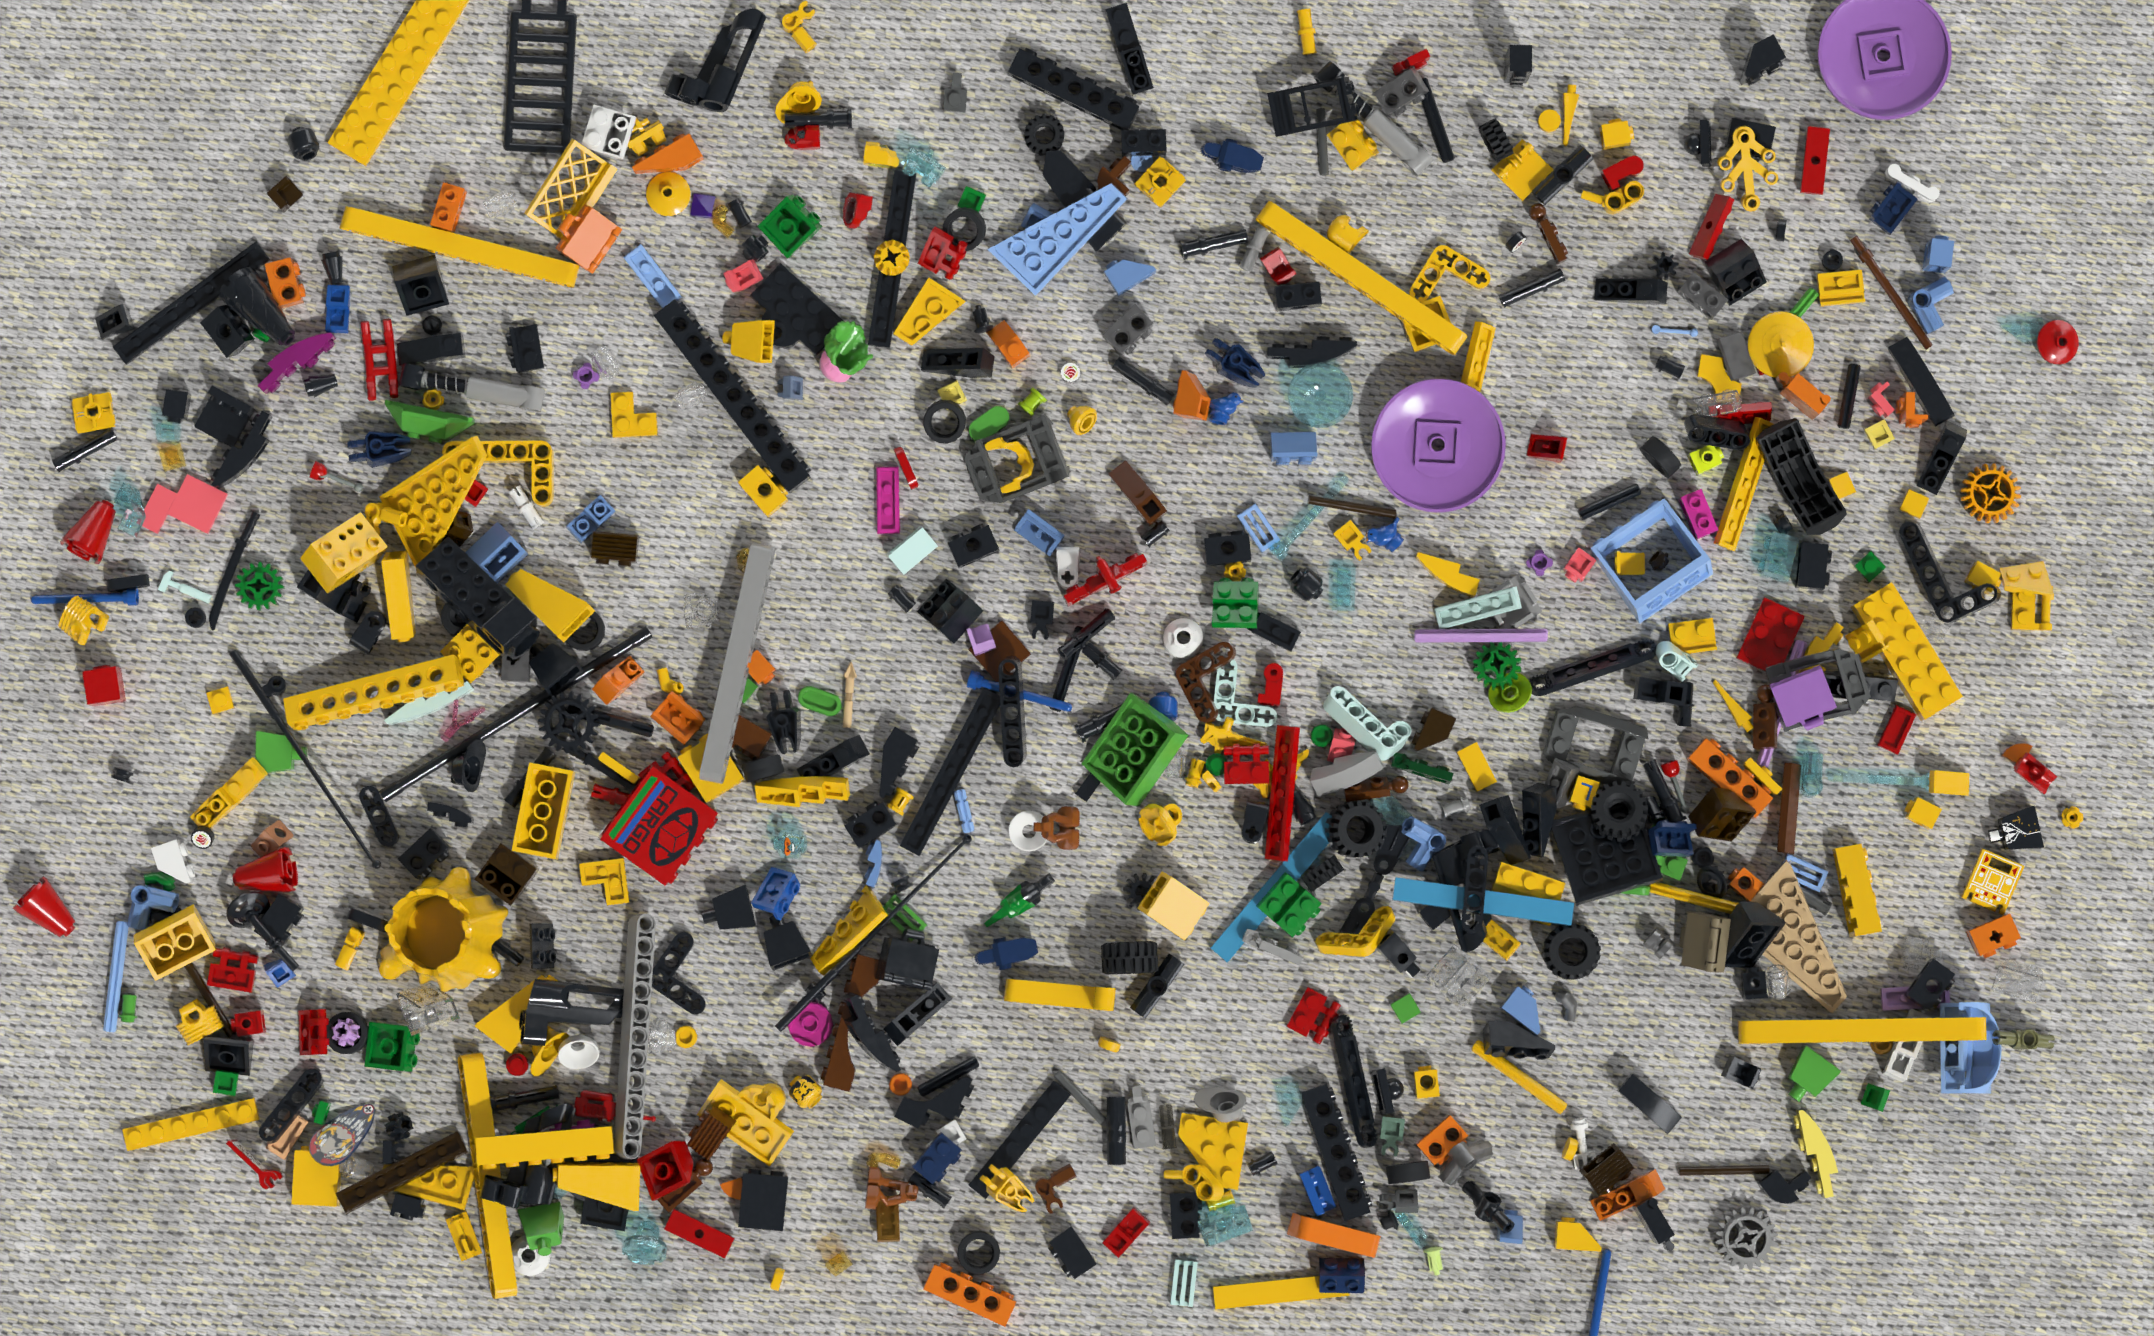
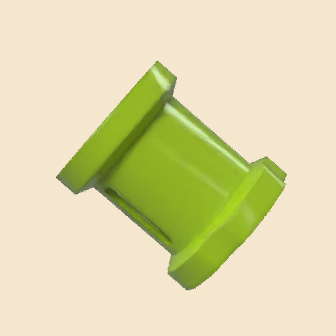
M1033 387L1030 389L1031 393L1022 402L1018 403L1031 417L1041 403L1047 401Z

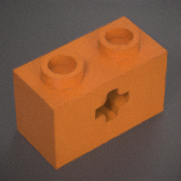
M2005 914L1966 931L1976 956L1983 955L1984 959L1995 955V949L2002 946L2004 949L2011 948L2017 945L2016 940L2021 939L2011 914ZM1992 932L1998 933L2000 936L1996 938V941H1990L1989 937L1992 936Z

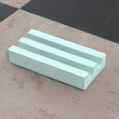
M1175 1259L1170 1305L1193 1307L1198 1262ZM1179 1264L1184 1265L1180 1301L1175 1300ZM1188 1265L1193 1266L1189 1302L1184 1301Z

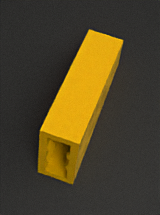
M407 550L385 552L381 562L391 639H397L398 642H407L416 634Z
M522 569L511 574L508 582L505 584L563 642L595 612L586 601Z
M550 974L547 977L541 975L537 978L542 980L558 981ZM534 981L475 1025L477 1029L509 1053H513L521 1043V1030L519 1029L520 1014L522 1010L527 1009Z
M562 1162L557 1163V1168H553L552 1181L556 1182L558 1188L628 1210L639 1211V1163Z

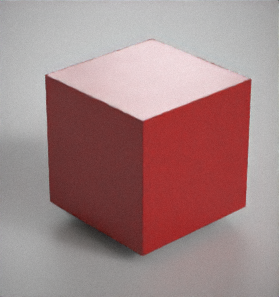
M103 665L93 667V670L82 671L87 705L100 706L126 701L121 668Z

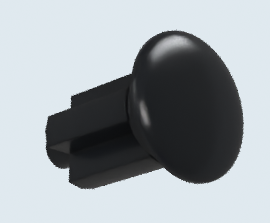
M981 305L975 306L976 309L973 311V316L977 329L974 332L980 334L992 330L994 326L989 325L986 309L981 308Z

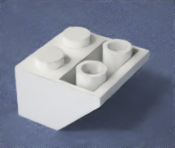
M593 105L581 145L598 156L624 160L637 117Z

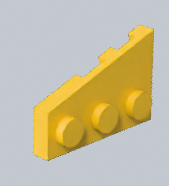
M928 277L896 327L893 335L912 346L966 301Z

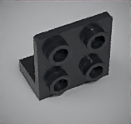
M212 385L208 391L211 397L199 416L195 428L230 447H235L255 409Z

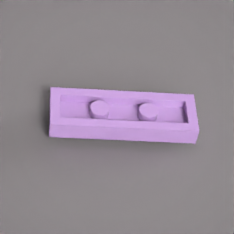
M1929 985L1926 988L1929 992H1934L1937 985ZM1909 987L1880 988L1882 1011L1921 1009V1007L1904 995ZM1944 990L1940 995L1942 999L1940 1003H1950L1949 990Z

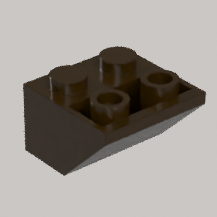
M1712 787L1689 814L1688 818L1691 824H1696L1697 829H1695L1698 837L1732 842L1757 812L1731 790Z
M500 843L474 880L511 906L527 888L539 869L514 851H511L506 845Z

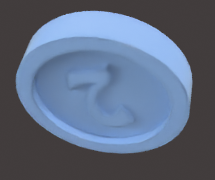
M1132 156L1131 165L1138 172H1146L1153 164L1152 156Z

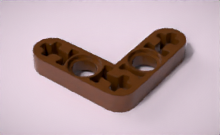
M1220 642L1181 664L1176 670V678L1196 717L1204 723L1214 722L1218 716V711L1201 678L1235 658L1236 649L1228 642ZM1223 647L1226 649H1230V651L1227 652L1228 657H1225L1223 655L1219 656L1217 658V660H1219V663H1217L1216 658L1212 655V653L1214 652L1215 655H1219L1223 652ZM1204 657L1211 659V666L1208 669H1202L1200 665ZM1184 669L1191 670L1189 677L1191 681L1195 682L1197 680V683L1190 684L1187 678L1182 677ZM1199 687L1202 690V696L1195 700L1192 698L1191 692L1194 688ZM1203 703L1206 709H1211L1210 717L1202 716L1205 711L1202 706L1199 705L1197 707L1196 704Z

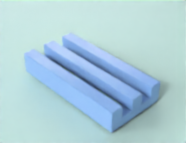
M1256 503L1237 515L1261 553L1280 541ZM1254 510L1273 537L1272 541L1268 539L1251 514V511ZM1245 515L1248 516L1266 545L1263 546L1244 519Z
M1787 853L1784 862L1791 860L1822 874L1821 878L1792 866L1794 872L1818 882L1816 886L1797 877L1799 884L1820 892L1828 871Z

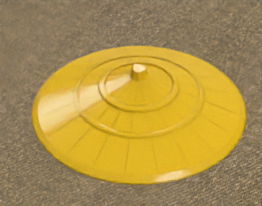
M1778 311L1763 316L1752 327L1748 337V353L1753 364L1762 373L1774 378L1781 372L1787 373L1789 377L1801 372L1811 360L1814 350V340L1810 328L1800 317L1789 312Z

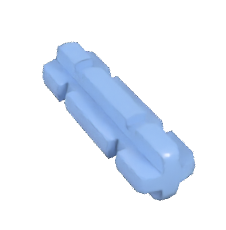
M964 789L954 791L955 801L957 800L956 805L960 821L963 823L961 824L964 833L973 832L974 824L971 822L972 816L968 801H966V791Z

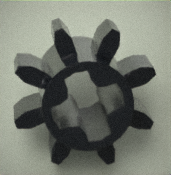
M752 235L742 244L744 248L742 255L747 261L754 259L756 262H759L768 254L769 251L766 248L769 243L762 235L759 238Z
M1662 252L1660 259L1657 257L1652 259L1656 265L1652 266L1650 270H1656L1655 278L1661 275L1667 281L1669 273L1673 276L1676 275V271L1673 268L1677 267L1679 263L1673 262V254L1667 257ZM1663 261H1665L1666 265H1670L1667 271L1659 267Z
M403 1112L394 1113L387 1117L390 1122L384 1124L388 1136L394 1138L395 1141L410 1137L408 1131L414 1129L410 1117L404 1115Z

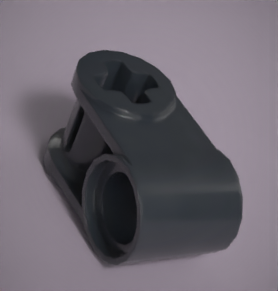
M378 611L367 613L360 626L353 633L349 644L369 655L373 649L372 646L377 643L378 637L385 628V615ZM377 616H379L378 621L380 622V625H374L372 627L371 625L373 622L370 620L371 617L376 618Z
M1247 800L1242 828V837L1246 843L1255 844L1261 839L1269 809L1268 803ZM1251 827L1255 828V832L1258 833V836L1254 835L1253 839H1250L1249 834L1245 833L1250 831Z

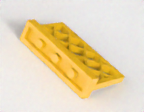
M571 139L524 214L561 239L563 234L559 229L556 230L552 227L551 218L560 216L562 223L566 217L565 214L569 213L577 216L584 204L593 208L614 176L617 168L601 159L576 140ZM576 146L580 149L581 159L572 161L571 152ZM596 160L599 165L595 171L588 173L587 161ZM582 163L584 174L574 176L572 165ZM568 166L569 178L560 180L559 171L561 168ZM584 178L585 187L583 190L576 191L575 180ZM570 182L572 193L562 195L560 184ZM556 185L557 196L547 198L546 191L548 188ZM572 197V207L564 210L563 199ZM558 200L560 211L550 214L548 203ZM544 204L545 215L537 217L532 214L538 205Z

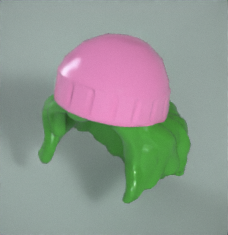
M849 321L837 323V326H834L830 333L825 336V351L820 358L819 367L827 379L838 383L846 382L852 375L862 370L868 360L873 358L872 354L868 355V344L865 343L862 327L856 325L854 321L850 323Z

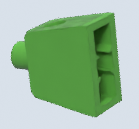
M256 731L255 759L267 773L293 770L294 760H302L286 736ZM301 747L307 757V747Z
M1803 1046L1788 1076V1079L1795 1083L1788 1095L1800 1102L1806 1092L1816 1097L1840 1074L1841 1070L1808 1046Z
M555 1202L551 1203V1205L545 1204L518 1209L529 1248L531 1250L538 1249V1254L541 1256L551 1254V1246H557L562 1243L564 1213L561 1203Z

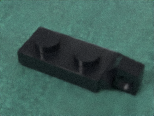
M1258 612L1257 628H1247L1251 633L1289 652H1292L1301 633L1299 630L1262 612Z

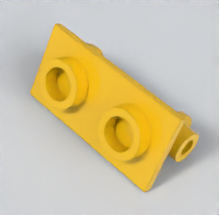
M467 1211L445 1219L461 1262L482 1254Z

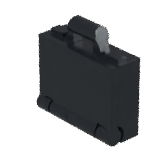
M909 928L903 931L901 938L889 936V938L884 937L875 979L930 991L933 986L932 982L939 949L933 945L925 944L924 932ZM907 939H917L918 942L917 944L907 942Z
M1650 1197L1632 1206L1652 1241L1656 1244L1663 1243L1665 1250L1672 1251L1674 1244L1670 1241V1238L1675 1234L1659 1209L1658 1201Z

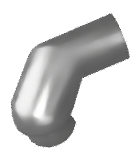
M1558 991L1555 999L1566 1008L1564 1021L1575 1022L1577 1001L1569 991Z

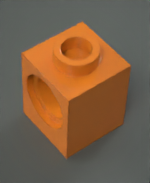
M758 650L754 651L751 662H748L747 668H749L748 673L759 685L762 683L767 685L775 677L773 673L776 670Z
M1741 867L1739 870L1735 868L1728 876L1730 882L1727 885L1747 902H1750L1764 885L1763 882L1744 867ZM1741 877H1746L1749 880V887L1747 889L1739 887L1738 881Z

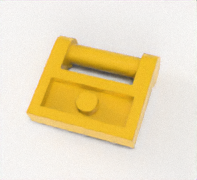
M2012 592L2011 630L2052 631V624L2050 623L2051 600H2047L2046 596L2042 595L2041 623H2035V593H2033L2032 597L2020 592Z

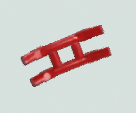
M390 318L382 320L385 344L372 345L369 321L360 322L365 359L367 399L369 401L376 400L375 376L388 375L390 398L395 399L399 397L394 333ZM386 353L387 366L374 367L373 354Z

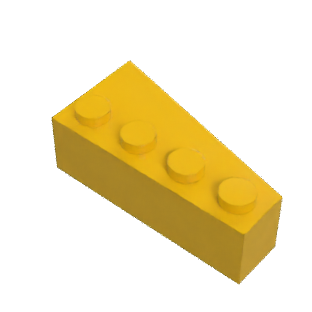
M1862 844L1832 849L1849 937L1882 932L1881 921L1876 908V896L1871 886L1872 875L1866 865V861H1868L1866 848H1862Z

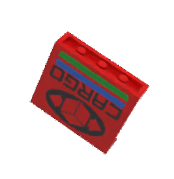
M651 765L598 838L666 886L667 883L672 884L679 874L676 871L680 865L685 866L692 856L690 852L693 847L698 848L705 839L703 834L707 828L711 830L718 821L716 817L718 813Z

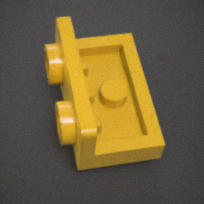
M1358 119L1357 121L1342 123L1327 134L1351 171L1357 169L1368 159L1379 153L1375 141L1368 137L1364 131L1363 124Z

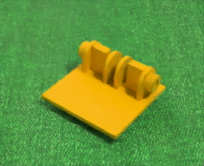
M1523 139L1513 148L1512 155L1502 159L1491 170L1522 201L1554 170L1533 150L1532 144L1526 143Z
M468 624L440 651L444 657L454 654L460 660L463 677L470 684L476 678L482 676L483 671L499 656Z

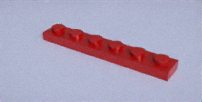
M1277 725L1265 850V859L1288 861L1300 727Z

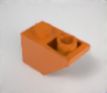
M1182 370L1181 376L1178 379L1177 397L1173 403V414L1183 418L1207 421L1211 398L1195 374Z
M629 656L603 675L592 690L608 705L631 686L645 671Z

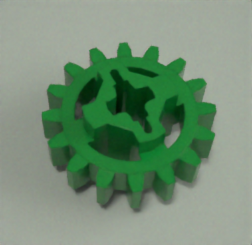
M262 562L258 563V567L250 563V570L243 568L244 575H237L241 582L235 584V587L241 590L236 595L244 597L241 603L249 602L248 608L250 609L256 605L258 611H261L262 606L269 610L271 602L277 605L276 597H283L279 590L285 589V586L279 584V582L284 580L283 577L276 576L279 570L274 569L271 571L272 565L267 564L264 568ZM265 572L272 577L274 582L266 580ZM255 573V577L251 581H247ZM259 581H261V583L269 587L261 588L259 592L258 589L252 586L258 585ZM246 590L253 592L255 600L248 596ZM273 591L272 595L265 600V595Z
M1490 642V648L1483 645V653L1477 651L1476 657L1478 659L1473 660V665L1478 666L1473 669L1474 674H1479L1477 681L1484 680L1483 687L1485 688L1491 684L1492 690H1495L1496 686H1500L1501 690H1504V684L1506 683L1511 687V679L1518 680L1516 672H1521V667L1518 666L1521 663V658H1515L1518 655L1517 650L1511 652V645L1508 644L1506 647H1503L1502 642H1499L1498 646ZM1499 653H1503L1508 657H1503ZM1490 655L1489 660L1482 664L1484 659ZM1494 658H1496V661L1500 666V673H1498V670L1494 666ZM1507 670H1511L1510 673L1506 677H1504L1505 672ZM1490 674L1491 676L1495 677L1496 679H1492V678L1488 677L1487 675Z

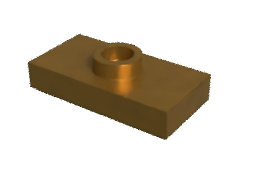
M880 1199L876 1208L877 1242L900 1241L899 1204L886 1207Z

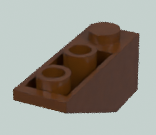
M1126 460L1108 473L1148 526H1151L1167 513L1162 503Z

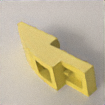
M1796 1110L1797 1115L1793 1116L1795 1128L1800 1129L1801 1138H1798L1799 1149L1804 1151V1155L1814 1154V1158L1811 1159L1813 1172L1817 1171L1819 1180L1815 1181L1817 1193L1821 1194L1822 1198L1834 1197L1830 1174L1838 1173L1832 1150L1824 1134L1813 1119L1804 1110Z

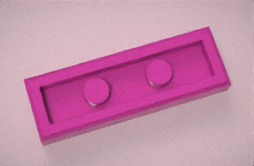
M876 467L877 534H900L899 467Z

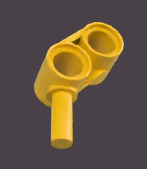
M1631 181L1620 189L1604 196L1583 190L1581 199L1602 204L1601 207L1607 213L1614 215L1640 201L1644 194V187L1637 181ZM1631 187L1636 188L1639 196L1636 198L1630 197L1627 192L1628 189ZM1611 198L1617 199L1619 207L1611 208L1608 200Z
M1187 1165L1183 1170L1164 1171L1165 1179H1183L1186 1184L1192 1185L1196 1190L1197 1197L1202 1201H1218L1224 1194L1222 1184L1204 1165ZM1195 1170H1196L1197 1173H1198V1176H1197V1179H1196V1180H1195V1178H1194V1172H1195ZM1209 1186L1212 1189V1193L1210 1196L1208 1194Z

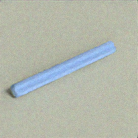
M117 921L115 927L103 1026L105 1032H115L117 1027L129 928L127 926L128 922Z

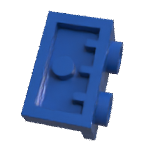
M771 867L751 904L756 909L773 913L776 920H781L784 914L787 913L793 898L798 894L800 883L794 873Z
M1320 1166L1299 1173L1315 1216L1322 1215L1336 1207Z

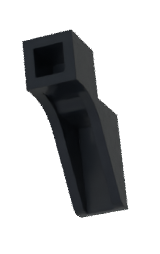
M963 1077L928 1101H915L904 1096L894 1117L918 1129L920 1125H926L931 1115L927 1113L928 1109L951 1120L954 1117L959 1118L965 1107L961 1103L965 1096L970 1097L974 1085L971 1084L973 1079Z

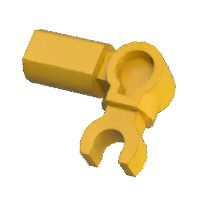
M803 1L799 5V10H794L782 18L783 30L792 33L791 37L805 53H808L817 45L803 27H799L804 19H810L815 14L814 9L809 13L803 11V8L808 5L807 1Z
M369 503L365 507L366 519L379 536V524H381V521L399 527L406 525L408 514L385 507L382 503Z
M353 926L350 928L344 942L346 944L343 945L335 962L336 966L347 971L349 970L358 951L356 947L361 945L365 936L364 931Z

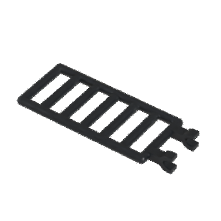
M522 0V9L511 12L503 139L505 151L562 154L570 143L577 15L575 13H567L568 0H557V12L531 11L532 0ZM519 19L568 21L567 35L518 32ZM518 41L567 43L566 57L517 54ZM517 63L565 65V79L516 76ZM515 85L564 88V100L515 98ZM514 107L563 110L562 123L514 120ZM513 129L562 132L561 145L513 143Z

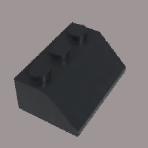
M1739 902L1728 917V919H1731L1725 967L1753 968L1786 924L1784 919L1757 902Z

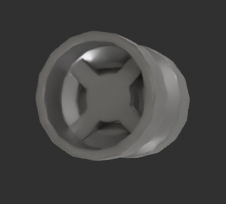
M1658 928L1643 943L1647 949H1652L1655 956L1659 959L1674 944L1670 938H1665L1662 931Z

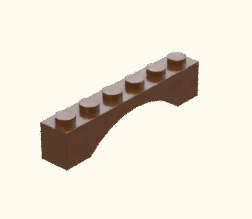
M859 954L857 959L853 958L849 971H853L851 980H846L844 993L851 992L863 998L870 989L876 986L880 981L875 979L879 960ZM841 1001L838 1014L842 1016L840 1023H835L832 1036L836 1037L834 1046L829 1045L826 1058L830 1059L828 1067H823L820 1080H824V1086L850 1092L856 1069L848 1048L849 1030L844 1020L851 1017L845 1002Z

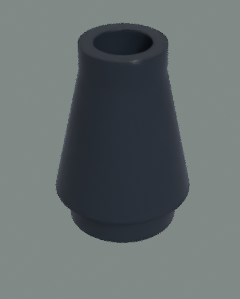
M340 251L322 254L323 260L321 262L330 284L343 282V256H340Z
M335 374L308 376V379L303 380L308 397L314 396L315 398L332 388L338 387Z
M1300 791L1294 792L1293 812L1296 822H1299L1302 826L1316 818V810Z

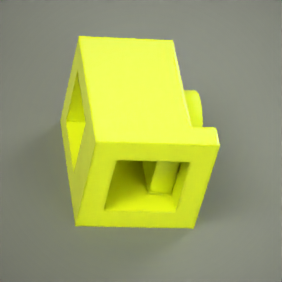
M1707 445L1689 453L1687 457L1697 476L1721 465V459L1724 458L1720 447ZM1710 454L1712 457L1711 461H1705L1704 455Z

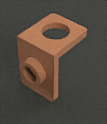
M278 820L258 836L251 844V848L259 857H262L277 850L294 835L281 820ZM275 828L281 829L284 832L285 837L281 838L277 836L275 833Z

